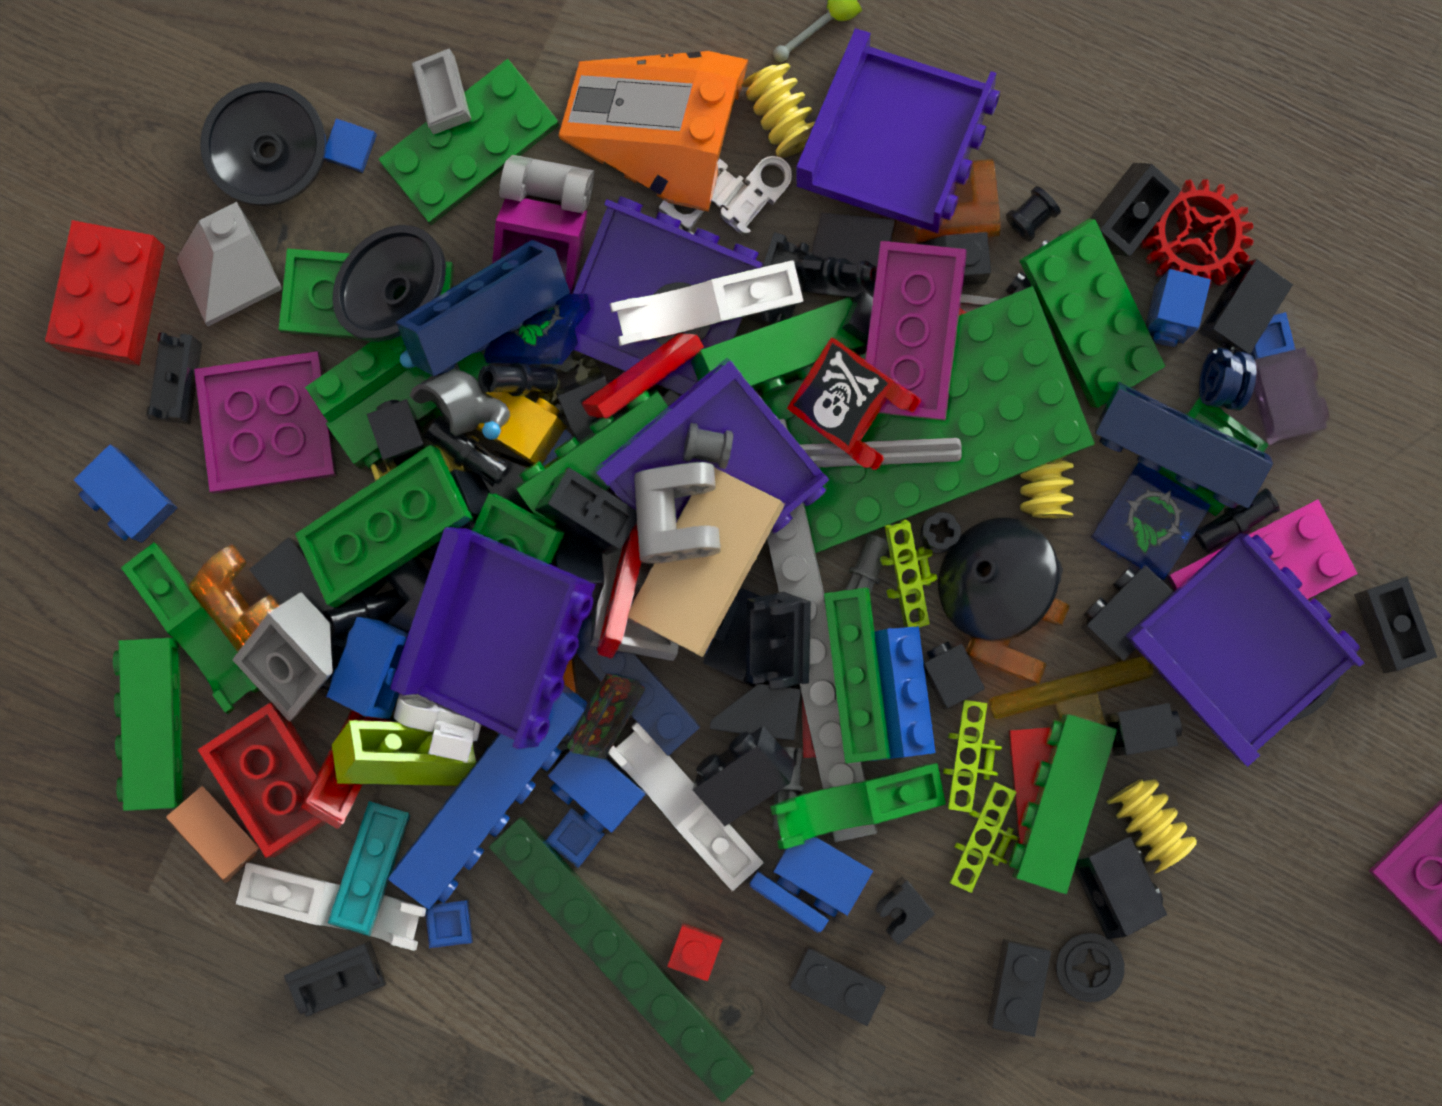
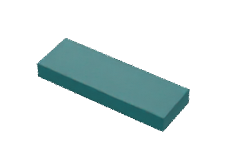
M371 801L368 802L328 920L329 925L365 936H371L389 882L388 878L393 870L411 816L408 812Z

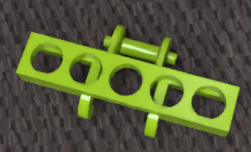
M902 520L901 523L896 525H885L890 558L882 556L880 557L881 565H894L898 584L897 591H894V589L886 591L887 597L899 599L904 627L919 626L920 628L930 625L922 585L930 586L932 582L938 579L937 574L930 573L928 558L933 555V551L924 547H919L918 551L915 550L911 523L909 521ZM902 529L905 542L896 544L894 535L898 530ZM918 561H919V563H920V568H921V573H922V575H920V570H919ZM907 569H913L915 577L908 579V583H903V572ZM915 593L916 601L908 603L905 596ZM917 608L920 620L911 622L910 612Z
M963 700L959 733H948L949 739L958 740L954 769L943 768V774L952 775L948 809L972 813L977 773L984 774L985 780H990V775L998 776V773L992 770L995 750H1002V747L995 746V740H989V744H982L987 703ZM976 706L980 709L978 722L973 723L967 719L969 707ZM968 727L975 728L977 730L976 737L965 735V729ZM970 748L975 752L976 758L972 764L967 765L960 760V752L963 749ZM981 748L986 749L984 769H978ZM958 776L970 778L969 785L963 786L958 783ZM959 790H964L968 793L966 806L964 807L955 804L956 792Z
M994 782L981 812L978 813L972 810V813L969 812V815L978 818L967 845L964 846L956 842L954 846L963 852L949 883L972 893L987 857L994 859L992 864L998 866L999 862L1007 865L1008 861L1003 859L1011 839L1018 840L1019 837L1012 835L1014 831L1012 828L1008 827L1007 831L1000 828L1016 791ZM998 790H1003L1007 793L1002 807H998L993 803V798ZM988 810L998 812L999 815L996 820L986 816ZM986 829L990 832L991 841L989 844L981 846L975 841L977 831ZM999 833L1003 835L995 854L990 853ZM976 848V849L980 850L981 852L979 853V852H977V851H975V850H973V849ZM969 854L979 858L977 865L968 863L967 857ZM963 868H969L973 872L967 885L961 884L958 880Z

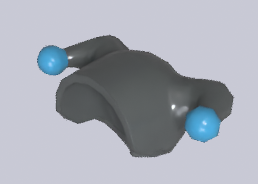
M403 352L400 356V363L407 369L413 368L414 365L408 352ZM457 363L449 372L427 378L412 388L410 393L412 400L419 404L428 401L434 402L444 419L450 423V432L454 436L473 431L479 424L485 423L482 428L484 437L490 440L497 439L501 432L500 428L508 422L511 415L506 404L482 391L478 381L470 374L460 371Z

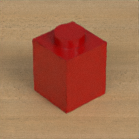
M683 923L667 967L708 981L723 937Z

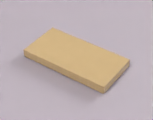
M714 468L716 489L704 494L691 495L676 524L677 529L694 526H714L719 528L721 552L707 557L654 563L630 607L628 615L629 619L701 657L705 654L785 506L781 500Z

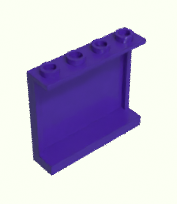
M855 28L796 166L797 187L938 233L943 220L951 221L959 198L954 195L958 183L965 185L973 163V161L968 160L972 148L979 150L986 132V126L982 125L986 114L993 115L1000 96V91L994 90L996 73L990 71L985 84L870 47L871 33Z
M620 196L617 203L606 199L604 205L607 206V209L563 316L564 319H562L560 325L556 324L550 340L627 371L662 345L655 339L620 346L618 337L623 336L618 313H611L610 303L651 296L658 289L670 283L682 282L696 285L711 279L762 268L763 263L756 260L758 252L736 243L734 249L730 250L718 245L720 237L713 233L697 228L695 234H691L679 229L682 221L658 212L656 219L642 214L640 212L643 205ZM743 317L712 324L706 337L701 340L704 346L702 349L735 338ZM695 356L656 384L684 394L698 382L691 365V360Z
M725 358L595 467L596 473L607 486H610L622 502L636 510L634 475L636 473L687 463H710L714 465V468L781 500L785 504L771 530L773 534L780 531L792 520L793 517L790 513L801 503L809 506L821 497L826 491L823 485L829 481L828 477L818 468L728 358ZM690 423L697 424L698 429L722 434L726 430L733 431L732 448L726 469L719 468L718 463L692 458L690 462L683 461L684 444ZM691 496L675 498L676 523Z
M445 527L390 689L402 695L418 694L514 740L512 747L515 749L538 747L549 731L550 721L548 718L552 706L563 691V675L568 661L573 658L577 651L579 642L577 635L582 621L591 611L593 605L591 595L595 584L470 529Z
M1239 533L1126 635V638L1240 763L1248 767L1260 756L1257 752L1260 747L1352 665L1360 667L1364 662L1356 654L1361 649L1356 641L1344 630L1337 633L1327 622L1332 617L1327 609L1315 598L1309 602L1298 590L1303 585L1298 577L1286 566L1280 570L1269 558L1274 553L1269 545L1257 534L1251 538L1248 534Z

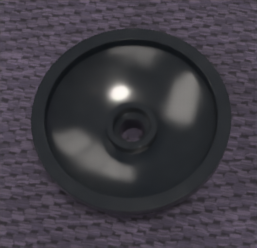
M251 83L232 90L223 96L211 109L201 133V156L210 178L225 194L245 204L272 206L297 197L313 183L325 159L326 135L317 111L300 93L277 83ZM268 146H274L276 148L275 154L269 158L263 157V150Z
M396 225L384 228L359 243L343 262L333 287V309L337 320L343 328L353 336L370 342L387 341L401 336L396 321L441 294L446 275V262L440 245L426 231L410 225Z
M1001 517L985 520L972 526L960 535L955 545L949 548L941 565L938 591L946 616L959 630L978 640L989 642L1005 641L1026 633L1041 621L1055 599L1060 572L1057 555L1046 536L1025 521ZM991 565L989 575L982 577L983 570Z

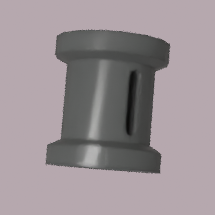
M690 423L684 444L683 461L690 462L692 458L718 463L719 468L726 469L732 448L733 431L726 430L722 434L698 429L697 424Z

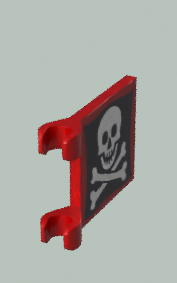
M831 337L786 409L845 451L859 465L877 470L882 464L884 456L862 442L861 439L887 399L899 409L914 413L920 405L921 398Z

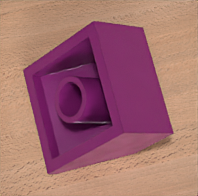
M525 198L521 202L505 199L495 223L492 263L531 240L555 249L570 290L569 294L557 300V304L568 306L575 289L588 211L585 210L582 214L562 210L561 205Z

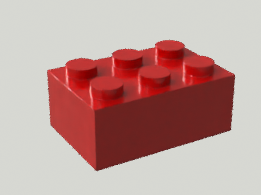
M72 220L45 342L59 351L140 366L165 246L154 235Z
M268 703L198 749L266 858L276 857L326 824L323 820L301 808L321 768L291 721L289 722L272 703Z

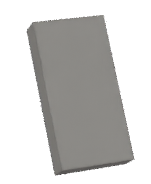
M450 48L412 63L428 127L433 135L472 120L456 60Z

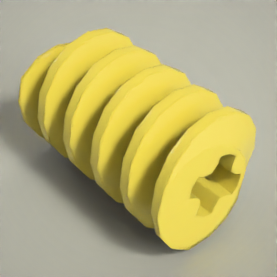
M789 63L768 66L755 72L741 84L743 87H749L746 91V97L748 100L756 102L753 106L755 114L764 116L761 120V126L765 130H771L768 140L771 144L779 145L776 149V155L780 158L789 157L804 150L815 122H805V119L813 111L811 107L800 109L797 107L805 98L804 92L790 93V90L798 83L797 79L790 78L784 80L782 77L790 69Z
M1061 458L1020 474L1021 478L1032 482L1020 488L1022 495L1032 498L1020 504V510L1037 518L1058 519L1073 517V513L1062 510V505L1073 502V497L1062 493V488L1073 485L1074 480L1063 477L1062 472L1074 468V464Z
M1140 779L1117 792L1106 802L1108 805L1122 802L1123 806L1116 814V817L1120 819L1131 816L1133 820L1125 831L1127 833L1136 831L1142 833L1135 845L1137 848L1150 845L1152 849L1144 859L1145 862L1155 860L1161 862L1154 871L1155 874L1169 868L1187 856L1195 847L1197 840L1192 836L1181 838L1187 830V825L1184 822L1171 824L1178 811L1175 808L1162 810L1168 801V796L1165 793L1152 795L1157 789L1159 782L1156 779L1146 781Z

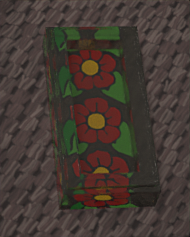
M606 673L567 740L566 746L572 753L605 759L646 689L639 681Z

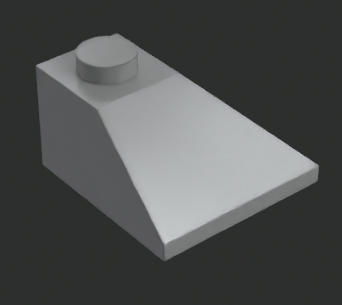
M237 202L199 220L177 257V262L208 327L282 290L253 225Z
M302 592L270 611L232 659L289 722L296 718L332 674L330 623Z

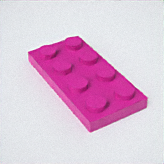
M1319 500L1249 534L1251 538L1257 534L1269 545L1274 552L1269 558L1280 570L1286 566L1298 577L1303 584L1298 590L1306 599L1358 574ZM1221 549L1168 575L1167 577L1174 591Z

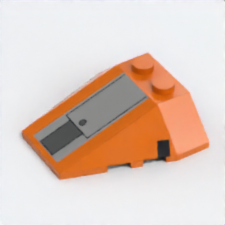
M711 51L579 61L560 128L559 139L602 164L605 162L624 173L625 178L634 183H641L656 192L659 198L668 203L709 212L719 175L718 159L734 99L739 100L741 84L744 81L748 60Z

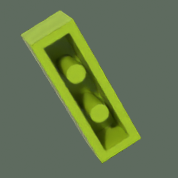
M349 721L332 743L337 783L457 786L476 764L473 741L468 761L464 762L429 754L434 729L433 732L408 727L399 722Z

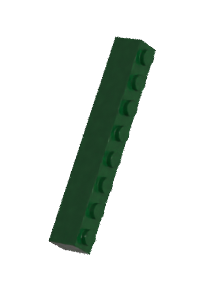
M520 817L489 846L492 852L722 1103L754 1074L752 1064L525 817Z

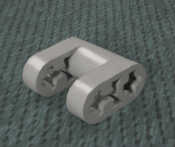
M512 155L506 160L503 167L499 196L500 198L520 202L527 195L561 201L562 210L583 214L591 199L595 171Z
M702 462L644 470L634 475L640 561L644 563H666L707 557L721 552L719 528L714 526H694L677 529L675 498L704 494L716 489L714 465Z

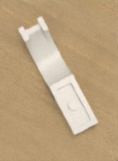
M792 260L711 279L703 283L661 294L610 303L609 305L611 313H618L623 336L618 337L619 345L621 346L803 302V297L794 261Z
M636 721L631 726L634 732L617 747L613 744L609 745L606 751L652 799L680 834L731 891H734L764 862L730 824L724 826L693 792L694 783L670 756L665 754Z
M246 862L236 904L314 925L339 928L329 925L328 920L340 884L322 881L253 862ZM384 895L371 936L385 940L394 946L416 950L418 941L414 940L419 916H425L426 908Z

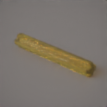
M1142 656L994 696L989 699L991 713L995 719H1000L1148 679L1153 676V667Z

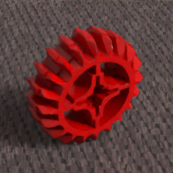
M1191 179L1185 180L1182 191L1147 234L1150 237L1143 239L1140 243L1143 249H1153V252L1145 258L1146 263L1153 264L1158 261L1161 264L1156 270L1155 275L1161 277L1166 271L1172 269L1212 279L1219 287L1227 282L1226 274L1235 277L1240 272L1237 263L1245 264L1249 259V255L1243 249L1250 248L1254 243L1252 238L1243 235L1254 228L1252 222H1241V219L1248 213V207L1235 209L1233 206L1239 198L1238 194L1234 193L1226 199L1222 196L1225 191L1224 184H1219L1212 192L1209 191L1210 184L1208 179H1203L1200 182L1198 190H1196ZM1190 206L1206 208L1217 216L1211 218L1204 217L1199 214L1195 207ZM1175 211L1179 218L1176 223L1180 232L1172 241L1167 243L1165 235L1166 220L1168 215ZM1226 228L1228 237L1227 250L1223 259L1219 261L1215 254L1217 247L1214 242V236ZM1209 230L1202 240L1200 238H1190L1184 241L1191 231L1203 233ZM1189 253L1195 257L1198 264L1203 263L1204 266L1189 264L1176 255Z

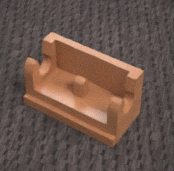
M203 786L166 816L169 823L225 884L245 867L246 862H250L259 850V847Z

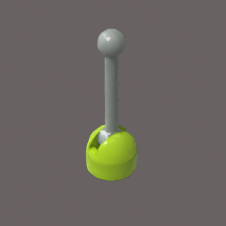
M828 0L827 13L785 46H777L773 51L774 59L778 62L786 61L793 49L830 20L849 21L862 12L860 4L857 0Z

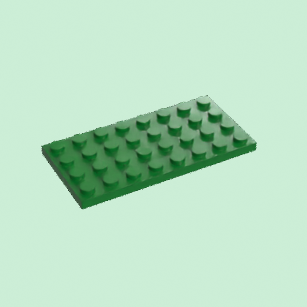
M1033 286L959 316L946 421L878 413L861 439L862 442L958 438L962 446L961 460L957 462L880 465L877 470L862 466L818 467L829 479L823 485L826 491L815 502L805 506L815 554L885 528V525L895 524L1095 446ZM866 353L860 355L864 360H866ZM798 380L775 392L760 396L779 420H786L789 433L799 445L832 443L786 409L803 381Z

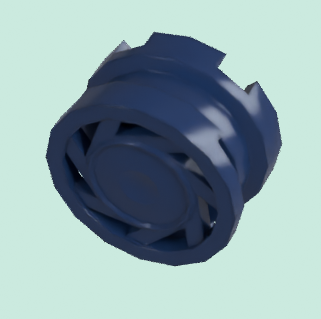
M1223 348L1212 349L1207 355L1200 373L1199 395L1202 403L1211 407L1223 405L1228 410H1242L1248 404L1256 383V362L1253 356L1245 352H1235L1232 354L1231 351Z

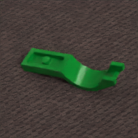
M153 542L121 567L167 633L181 645L204 674L212 688L213 697L225 713L229 714L235 709L233 704L248 692L256 693L259 691V688L232 660L239 652L236 644L215 618L205 609L158 544Z
M928 763L856 783L809 792L772 805L770 808L772 815H776L781 837L777 841L779 849H787L805 844V840L818 835L885 822L946 805L938 763Z

